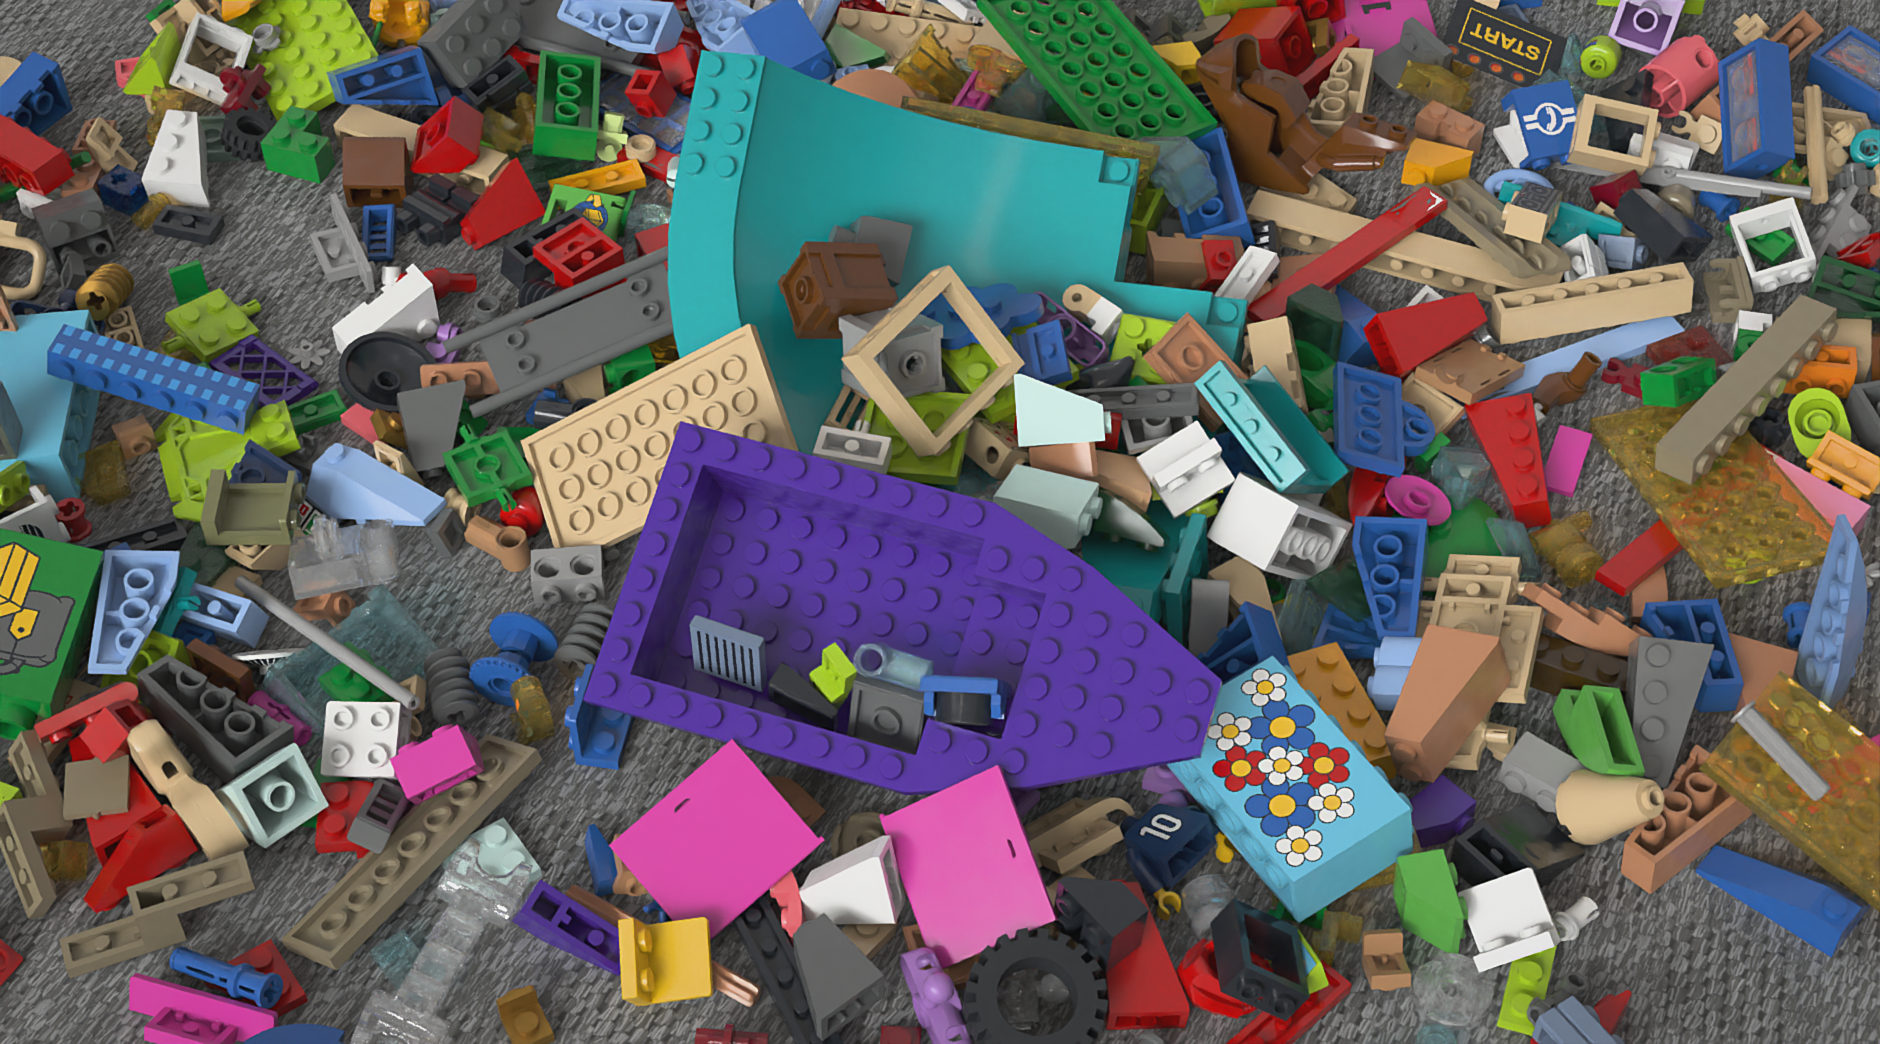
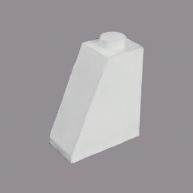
M890 835L881 836L811 870L805 883L799 888L807 921H813L825 913L834 924L896 923L906 902Z

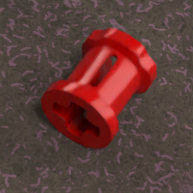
M74 497L59 501L56 504L59 513L54 516L67 529L71 538L68 542H80L90 536L92 524L85 518L86 507L83 501Z

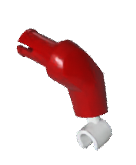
M382 266V283L394 285L408 273L404 272L401 274V267ZM444 267L434 268L422 273L433 285L436 301L445 298L450 292L474 293L477 287V279L473 275L474 273H449Z

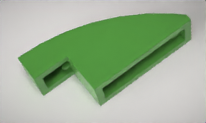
M1584 685L1581 691L1561 689L1552 710L1564 741L1580 763L1590 770L1602 774L1643 777L1645 769L1620 689Z

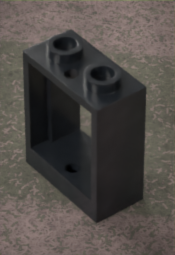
M1233 898L1210 922L1220 992L1286 1021L1310 997L1298 928ZM1250 951L1270 960L1273 973L1252 964Z

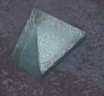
M1489 517L1485 522L1502 556L1520 557L1522 564L1520 577L1540 578L1543 574L1524 523L1515 519Z

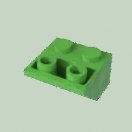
M1443 849L1398 856L1392 895L1402 927L1450 955L1458 954L1460 939L1465 938L1463 921L1468 920V909L1464 897H1458L1455 886L1458 885V878L1454 863H1447Z

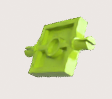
M218 288L166 313L165 322L175 332L176 337L162 342L161 347L166 352V355H170L181 348H186L194 353L201 362L206 361L208 363L238 345L241 340L249 335H255L258 338L259 330L248 317L261 312V305L254 299L249 303L238 306L233 303L221 288Z

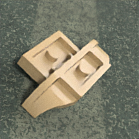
M1102 796L1087 801L1076 797L1024 826V830L1038 867L1044 866L1059 874H1067L1079 869L1081 863L1087 859L1109 852L1112 849V845L1124 838L1119 825L1108 821L1106 814L1117 809L1123 815L1132 816L1135 814L1132 807L1118 797Z

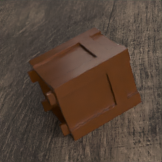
M805 241L800 248L801 253L788 272L783 274L777 282L781 294H784L794 324L793 330L796 339H843L842 332L839 330V317L849 314L858 316L874 311L892 308L898 299L895 287H890L883 267L886 265V262L877 243Z

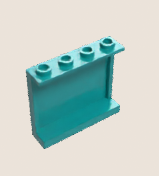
M1219 360L1194 383L1280 494H1324L1350 472L1266 365L1260 368L1251 378L1240 379L1226 361Z

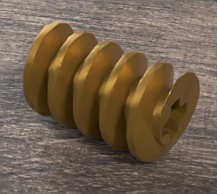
M108 263L100 266L77 290L75 301L78 310L89 309L93 320H105L119 308L134 290L135 282L132 274L120 264Z

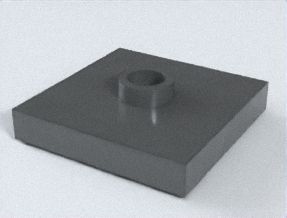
M858 674L853 682L847 736L916 755L927 721V715L924 714V693Z

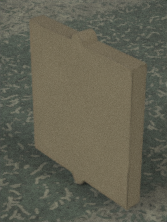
M129 755L104 764L96 756L92 760L65 763L63 806L65 821L88 817L99 819L102 815L129 812Z

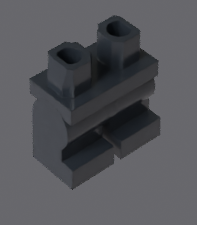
M435 173L428 178L429 186L424 190L419 189L412 196L408 195L403 199L404 210L395 216L396 226L399 231L407 234L416 228L417 239L427 247H430L437 241L447 246L453 241L452 237L462 235L460 222L479 198L478 195L462 186L457 187L453 181Z

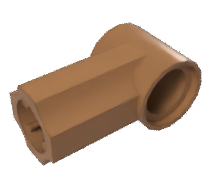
M476 515L468 522L467 530L464 533L466 542L500 559L502 566L508 571L519 572L529 567L531 564V551L526 533L521 527H505L484 515L481 517Z

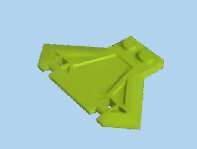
M285 400L266 405L262 409L257 410L244 435L174 413H170L154 432L157 442L166 441L157 448L171 502L181 501L172 507L175 518L200 522L211 469H226L228 480H230L232 477L231 470L236 462L239 463L245 454L244 448L249 439L277 457L301 449L292 416Z

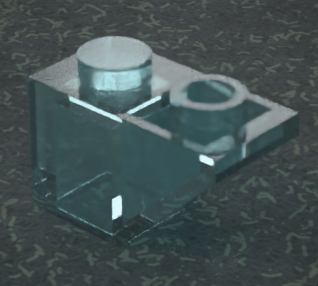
M1441 446L1437 459L1432 463L1431 472L1432 477L1456 510H1463L1482 495L1490 464L1478 448Z

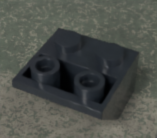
M1067 876L1058 881L1054 904L1058 920L1054 921V924L1059 932L1070 936L1077 944L1080 943L1088 950L1085 957L1088 962L1095 959L1101 970L1107 973L1141 946L1149 909L1121 881Z

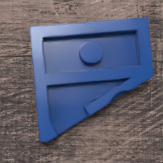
M1329 603L1312 649L1337 642L1346 659L1374 658L1375 648L1381 647L1382 640H1378L1371 616Z

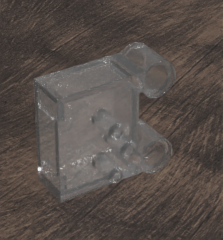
M324 514L317 515L313 518L315 528L312 530V534L294 537L289 548L288 571L295 600L368 585L386 584L399 579L401 576L397 557L400 555V548L394 522L389 518L376 519L364 524L339 528L337 519H327V516Z

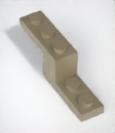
M34 729L21 731L8 750L26 798L3 801L0 806V847L28 919L43 917L57 898L56 886L47 874L40 847L60 844L73 826V820H64V800L60 793L59 780L52 773L47 760L46 748L40 743Z
M242 850L127 887L133 911L132 916L59 939L69 977L73 978L187 941L180 913L255 889L244 851Z

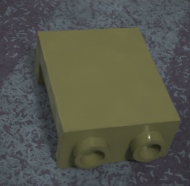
M211 469L200 520L206 544L292 545L294 531L299 530L301 525L299 504H304L306 497L304 483H299L296 470L288 471L286 483L229 484L226 469Z

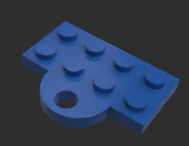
M1337 361L1333 369L1334 452L1346 465L1400 478L1405 469L1404 456H1418L1428 450L1435 437L1433 422L1420 408L1402 400L1401 378Z

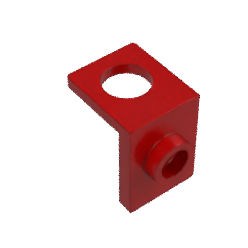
M1203 240L1201 247L1208 278L1196 289L1197 291L1212 292L1215 295L1219 288L1211 289L1210 287L1222 285L1236 266L1237 261L1232 240Z

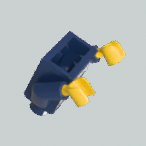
M1157 804L1140 819L1127 816L1120 826L1128 850L1126 860L1135 878L1149 896L1154 895L1158 900L1157 915L1166 921H1169L1170 913L1164 905H1172L1179 913L1181 899L1174 892H1166L1163 889L1164 886L1172 888L1216 844H1218L1215 850L1216 856L1224 863L1232 861L1233 851L1238 853V850L1220 832L1219 827L1209 818V815L1195 806L1173 807Z

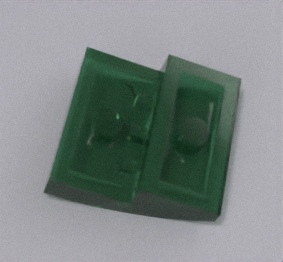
M533 143L509 149L510 159L518 158L535 192L548 190L549 180L583 172L579 160L532 154Z

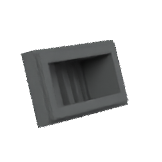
M378 778L356 815L347 834V839L380 854L409 802L403 789L382 778ZM378 795L381 796V797H383V798H385V799H387V800H389V801H391V802H393V803H395V804H392V803H390V802H388V801H386V800H384V799L378 797Z

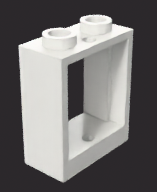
M197 12L188 27L169 84L221 106L228 93L222 89L224 85L220 78L186 63L195 36L235 52L236 56L231 68L236 66L244 67L254 37L246 34L239 28L223 24L210 15H203Z
M1793 197L1729 216L1731 233L1739 255L1744 258L1753 294L1770 292L1779 286L1793 282H1804L1813 276L1816 268V258ZM1791 227L1802 259L1756 272L1745 240Z

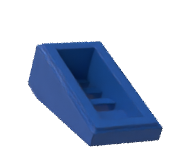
M395 204L363 206L362 241L365 242L367 247L368 262L394 261L398 230L395 219L398 212ZM386 222H387V225H375V226H374V223H386ZM383 231H387V234H373V235H372L373 232H383ZM386 240V243L371 244V241ZM386 249V252L370 253V250Z

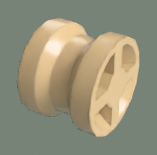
M453 487L446 492L444 499L447 505L444 508H454L464 526L468 527V522L474 516H479L481 504L469 508L459 489Z

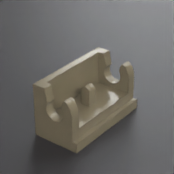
M1737 256L1736 259H1713L1710 261V267H1721L1723 270L1720 272H1705L1702 275L1711 322L1736 323L1739 310L1751 312L1754 302L1743 256Z

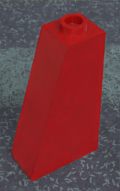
M1475 292L1377 313L1363 328V331L1382 373L1401 378L1402 381L1412 372L1415 373L1418 365L1473 336L1488 319Z
M80 736L68 742L73 762L92 760L95 757ZM131 763L129 812L102 815L99 819H94L93 817L86 818L91 842L102 867L105 866L130 826L162 806Z
M1122 879L1110 880L1121 881L1149 909L1138 882H1127ZM1149 909L1141 946L1107 973L1101 970L1102 979L1105 978L1107 986L1104 1000H1108L1107 1012L1105 1014L1106 1030L1186 1027L1190 1013L1189 1003Z

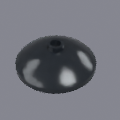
M375 332L358 337L344 349L339 361L338 375L345 392L362 407L373 412L376 409H380L389 413L396 412L400 414L396 400L397 393L422 388L421 365L436 364V361L424 346L407 336L391 332Z

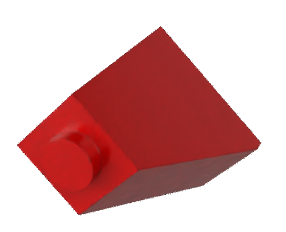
M518 158L502 166L460 222L463 239L469 246L472 245L475 251L545 215L546 211Z

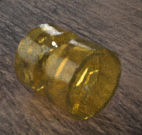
M1564 522L1550 529L1542 537L1538 545V551L1549 566L1557 568V576L1570 589L1592 581L1595 578L1596 571L1604 565L1602 556L1592 544L1587 542L1584 534L1572 522Z

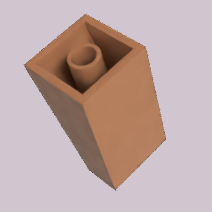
M1432 624L1427 625L1384 734L1398 775L1413 782L1423 780L1434 783L1508 687L1511 676L1500 637Z

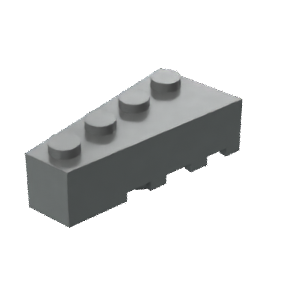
M1638 636L1629 643L1625 708L1645 769L1643 777L1638 778L1653 780L1663 790L1664 788L1667 789L1714 645Z
M168 654L137 673L139 701L226 784L274 752L293 743V725L284 720L281 722L267 716V711L256 704L253 706L246 704L236 698L235 692L226 687L222 689L207 681L205 675Z

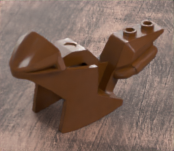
M1244 33L1216 44L1196 61V74L1228 131L1227 143L1238 181L1268 189L1304 195L1310 191L1307 185L1308 182L1322 168L1336 172L1376 171L1384 165L1386 154L1393 153L1394 151H1406L1417 137L1418 132L1408 129L1405 125L1392 124L1380 120L1372 114L1356 112L1330 137L1319 133L1305 112V109L1311 102L1303 89L1304 85L1294 76L1277 69L1270 70L1261 64L1259 42L1253 35ZM1271 152L1281 153V155L1277 158Z

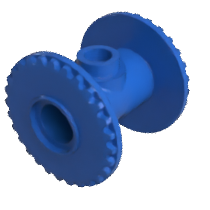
M508 611L507 613L503 612L497 615L492 620L489 631L493 641L501 648L497 657L478 659L472 664L469 672V679L474 684L475 689L478 690V693L490 699L491 702L515 707L516 704H514L515 702H513L511 697L512 694L509 692L512 686L514 689L513 694L514 692L516 694L514 697L518 699L520 708L531 705L537 699L540 689L537 680L528 669L532 661L544 662L554 657V653L559 647L558 637L555 635L554 630H551V627L546 625L544 621H540L539 618L532 617V615H527L523 612L518 613L514 611L512 613Z

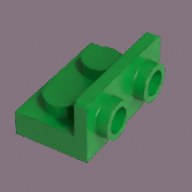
M350 641L343 644L392 679L390 673L383 665L377 667L374 664L372 657L366 649L361 648L359 650ZM343 662L318 677L321 688L335 701L393 702L395 700Z

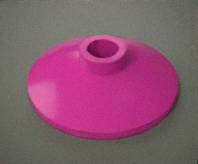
M1401 475L1400 478L1392 477L1386 484L1385 495L1388 502L1405 518L1427 519L1429 526L1443 524L1449 518L1451 504L1448 498L1438 487L1427 480L1412 475Z

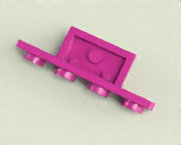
M135 973L130 978L129 1010L154 1017L144 1026L145 1041L156 1044H233L236 1040L244 1042L262 1031L278 1027V1014L272 1010Z

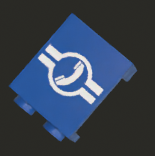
M1569 80L1512 89L1501 100L1504 112L1516 110L1528 156L1519 163L1520 169L1532 167L1533 171H1538L1550 167L1552 163L1560 162L1562 166L1573 164L1567 162L1577 108Z

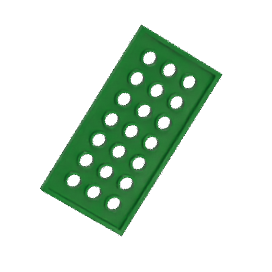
M977 0V8L1096 150H1103L1107 156L1139 159L1141 161L1206 135L1211 130L1216 129L1218 122L1112 0ZM1013 10H1015L1016 12L1025 13V14H1017V13L1013 12ZM1055 21H1057V22H1059V23H1062V24H1067V25H1060V24H1057ZM1030 30H1032L1033 32L1042 33V34H1034V33L1030 32ZM1097 32H1099V33H1101V34H1108L1109 36H1102V35L1098 34ZM1072 41H1074V42H1076V43H1079V44H1084V45H1076V44H1074ZM1049 50L1050 52L1059 53V54H1058V55H1053V54L1048 53L1047 51ZM1114 52H1116V53H1118V54H1123V55L1126 54L1127 56H1119V55L1115 54ZM1090 61L1093 62V63H1095V64H1102V65L1096 66V65L1091 64ZM1064 71H1067L1069 73H1076L1077 75H1069ZM1132 72H1134L1135 74L1144 75V76H1143V77H1139V76L1134 75ZM1107 82H1110L1112 84H1119L1120 86H1112L1109 85ZM1082 91L1088 94H1094V96H1087L1083 94ZM1150 93L1154 95H1161L1162 97H1154ZM1124 102L1131 105H1137V107H1130L1126 105ZM1099 112H1102L1103 114H1108V115L1111 114L1112 116H1111V117H1105V116L1101 115ZM1167 113L1174 116H1179L1180 118L1170 117ZM1142 123L1151 126L1154 125L1155 128H1148L1144 126ZM1117 133H1119V134H1121V135H1129L1130 137H1129V138H1123V137H1120L1119 135H1117Z

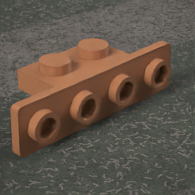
M487 360L423 364L420 367L422 388L465 379L466 388L464 396L467 399H478L485 397L486 394L500 393ZM557 383L546 388L555 390Z

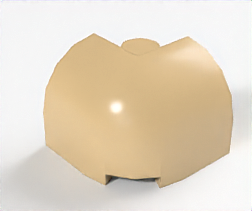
M181 0L153 20L150 25L159 34L168 22L174 24L182 47L188 27L197 12L203 15H210L223 24H226V22L222 19V7L216 0ZM195 36L186 63L192 66L198 62L200 63L221 46Z

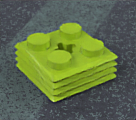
M1123 314L1110 362L1131 356L1135 360V366L1130 380L1138 375L1148 385L1167 384L1143 358V352L1149 350L1176 322Z

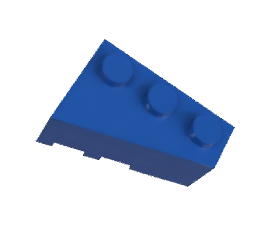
M410 45L327 72L336 102L342 104L439 105L421 47Z

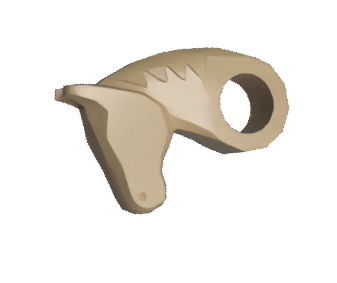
M156 719L145 720L134 727L127 737L132 758L153 788L159 794H164L169 799L171 806L179 815L184 826L209 860L221 858L249 847L244 835L207 785L193 777L194 769Z

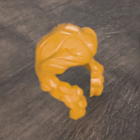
M371 0L369 18L372 19L374 30L378 22H383L378 40L392 48H397V41L399 39H404L408 46H418L417 41L429 28L430 4L426 0Z

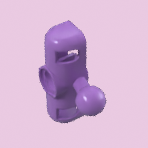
M1039 291L1034 292V294H1038L1042 298L1044 313L1037 320L1041 325L1059 319L1063 330L1072 327L1070 335L1065 337L1067 352L1070 357L1083 367L1104 363L1108 360L1110 353L1108 345L1100 337L1047 295ZM1048 301L1056 307V313L1047 308ZM1096 340L1103 344L1102 350L1095 346ZM1085 359L1089 364H1085L1080 360Z
M922 947L901 954L900 966L912 994L916 1016L922 1028L927 1030L932 1044H973L972 1038L969 1037L965 1028L966 1024L962 1017V1006L954 987V982L949 975L943 972L935 952L930 948ZM929 964L932 966L931 969L921 970V968ZM959 1034L962 1037V1040L956 1042L949 1041Z

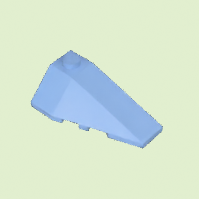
M563 0L557 14L559 20L632 52L657 54L669 51L676 47L684 27L673 2L652 0Z
M687 0L685 2L702 37L701 40L708 50L755 55L740 23L741 19L756 12L755 10L737 0Z
M339 443L329 447L313 463L306 495L339 523L342 519H355L357 524L368 525L370 520H386L388 525L426 526L447 505L443 497L361 450Z
M105 550L88 674L128 673L177 585L180 551Z

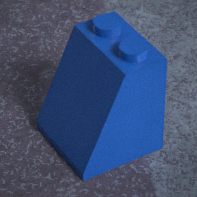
M776 0L740 20L755 55L766 56L770 60L817 80H823L838 72L827 47L798 0Z

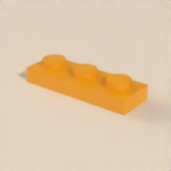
M637 158L548 181L550 193H552L554 184L609 195L647 187L646 177Z

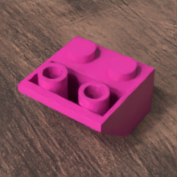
M452 724L442 726L432 733V738L420 744L418 741L408 743L398 750V755L390 758V762L407 799L416 805L485 771L476 738L459 725L454 727Z

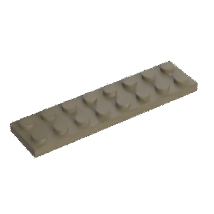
M486 734L478 742L485 771L415 805L397 823L383 851L380 854L369 851L281 939L287 950L338 970L378 930L385 920L396 909L401 907L405 900L430 877L431 873L481 825L482 821L506 799L519 783L530 775L531 771L542 761L538 750Z

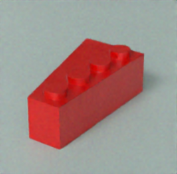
M1532 393L1475 402L1471 405L1464 404L1471 433L1478 443L1479 449L1490 468L1491 474L1502 493V497L1517 528L1526 529L1553 524Z

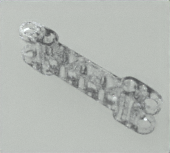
M473 837L469 838L451 860L436 888L434 896L449 903L396 995L394 996L379 988L374 991L361 1013L350 1044H442L449 1031L451 1022L436 1016V1013L488 922L503 929L509 926L519 908L533 866L521 861L510 873L499 876L489 874L478 863V856L483 842Z

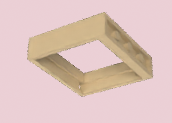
M950 265L932 270L841 358L918 457L933 454L939 456L951 446L949 440L956 433L959 434L968 429L974 422L972 417L978 411L988 408L996 400L994 394L1000 388L1003 389L1014 382V374L1025 364ZM942 293L997 364L998 368L932 433L873 358L931 301Z

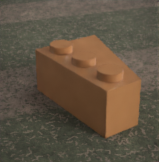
M1146 231V275L1149 285L1196 290L1208 278L1201 247L1203 240H1232L1238 263L1245 253L1240 237L1202 235L1201 239L1185 238L1184 233H1174L1173 237H1158L1155 231ZM1215 285L1210 288H1219L1221 285Z

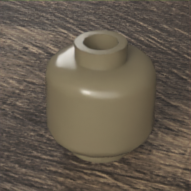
M1671 184L1659 191L1657 195L1659 198L1692 220L1696 210V198L1688 187L1681 184Z

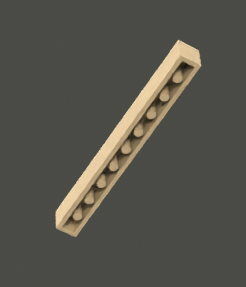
M1257 190L1247 210L1250 224L1269 220L1275 221L1281 237L1280 245L1312 254L1326 253L1373 221L1368 218L1262 190ZM1416 231L1363 266V268L1460 294L1475 292L1478 299L1492 302V295L1562 283L1564 272H1557L1555 275L1541 274L1533 275L1526 279L1517 278L1502 264L1494 261L1492 256L1483 249Z

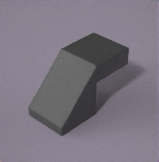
M1133 8L1123 13L1140 33L1145 34L1151 46L1178 43L1180 37L1188 32L1170 13H1167L1152 25Z

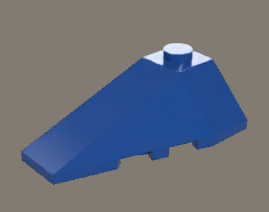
M1338 284L1333 302H1319L1302 308L1313 345L1318 347L1333 361L1361 368L1378 363L1363 331V328L1377 314L1376 311Z
M1355 517L1352 549L1378 640H1383L1384 636L1416 637L1429 548L1427 519Z

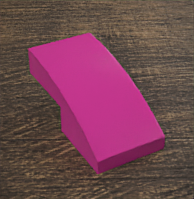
M1563 425L1559 426L1545 467L1548 491L1573 497L1593 434Z

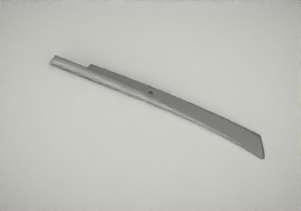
M1560 162L1552 163L1550 166L1604 177L1618 174L1574 163L1562 166ZM1652 166L1651 169L1647 168L1642 177L1639 178L1641 183L1661 186L1681 184L1690 190L1760 198L1761 194L1764 193L1811 200L1813 187L1675 169L1672 166Z

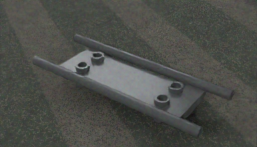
M506 0L527 27L524 34L513 45L539 52L540 50L601 57L602 69L632 77L637 69L653 70L638 66L645 53L627 51L559 20L557 14L563 0ZM677 10L683 24H688L690 13Z
M668 246L443 341L442 343L447 354L479 341L500 390V393L470 405L469 408L473 417L477 418L674 333L668 291V272L663 264L664 261L668 260ZM624 278L627 279L626 282H623L619 285H616L612 288H609L605 291H602L598 294H595L591 297H588L563 309L555 311L551 314H548L523 326H520L518 328L516 327V325L521 322H524L542 313L550 311L554 308H557L561 305H564L568 302H571L575 299H578L582 296H585L589 293H592L596 290H599Z

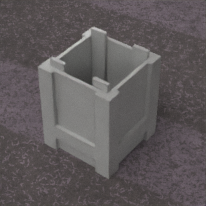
M895 303L892 308L874 311L858 316L849 314L839 317V330L843 336V355L851 350L898 303ZM919 313L873 359L904 398L929 391L932 393L945 391V377L942 376L941 367L943 324ZM843 362L844 369H841L842 383L870 397Z

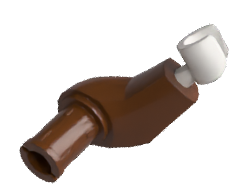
M1588 351L1584 352L1582 358L1570 372H1557L1543 377L1532 394L1538 427L1546 419L1545 415L1552 408L1558 405L1573 403L1587 392L1586 383L1597 369L1602 366L1601 360L1595 354Z

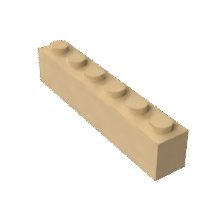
M352 104L333 124L337 144L341 148H343V137H405L410 163L412 161L417 129L422 126L359 104ZM479 145L481 153L473 165H467L459 173L438 174L456 183L457 187L462 186L473 193L481 195L502 166L509 162V156L500 151ZM417 173V174H420V175H423V176H426V177H429V178H430V177H431L432 175H434L435 173Z
M1680 262L1492 295L1491 327L1500 345L1689 313L1692 309L1694 280L1684 263Z

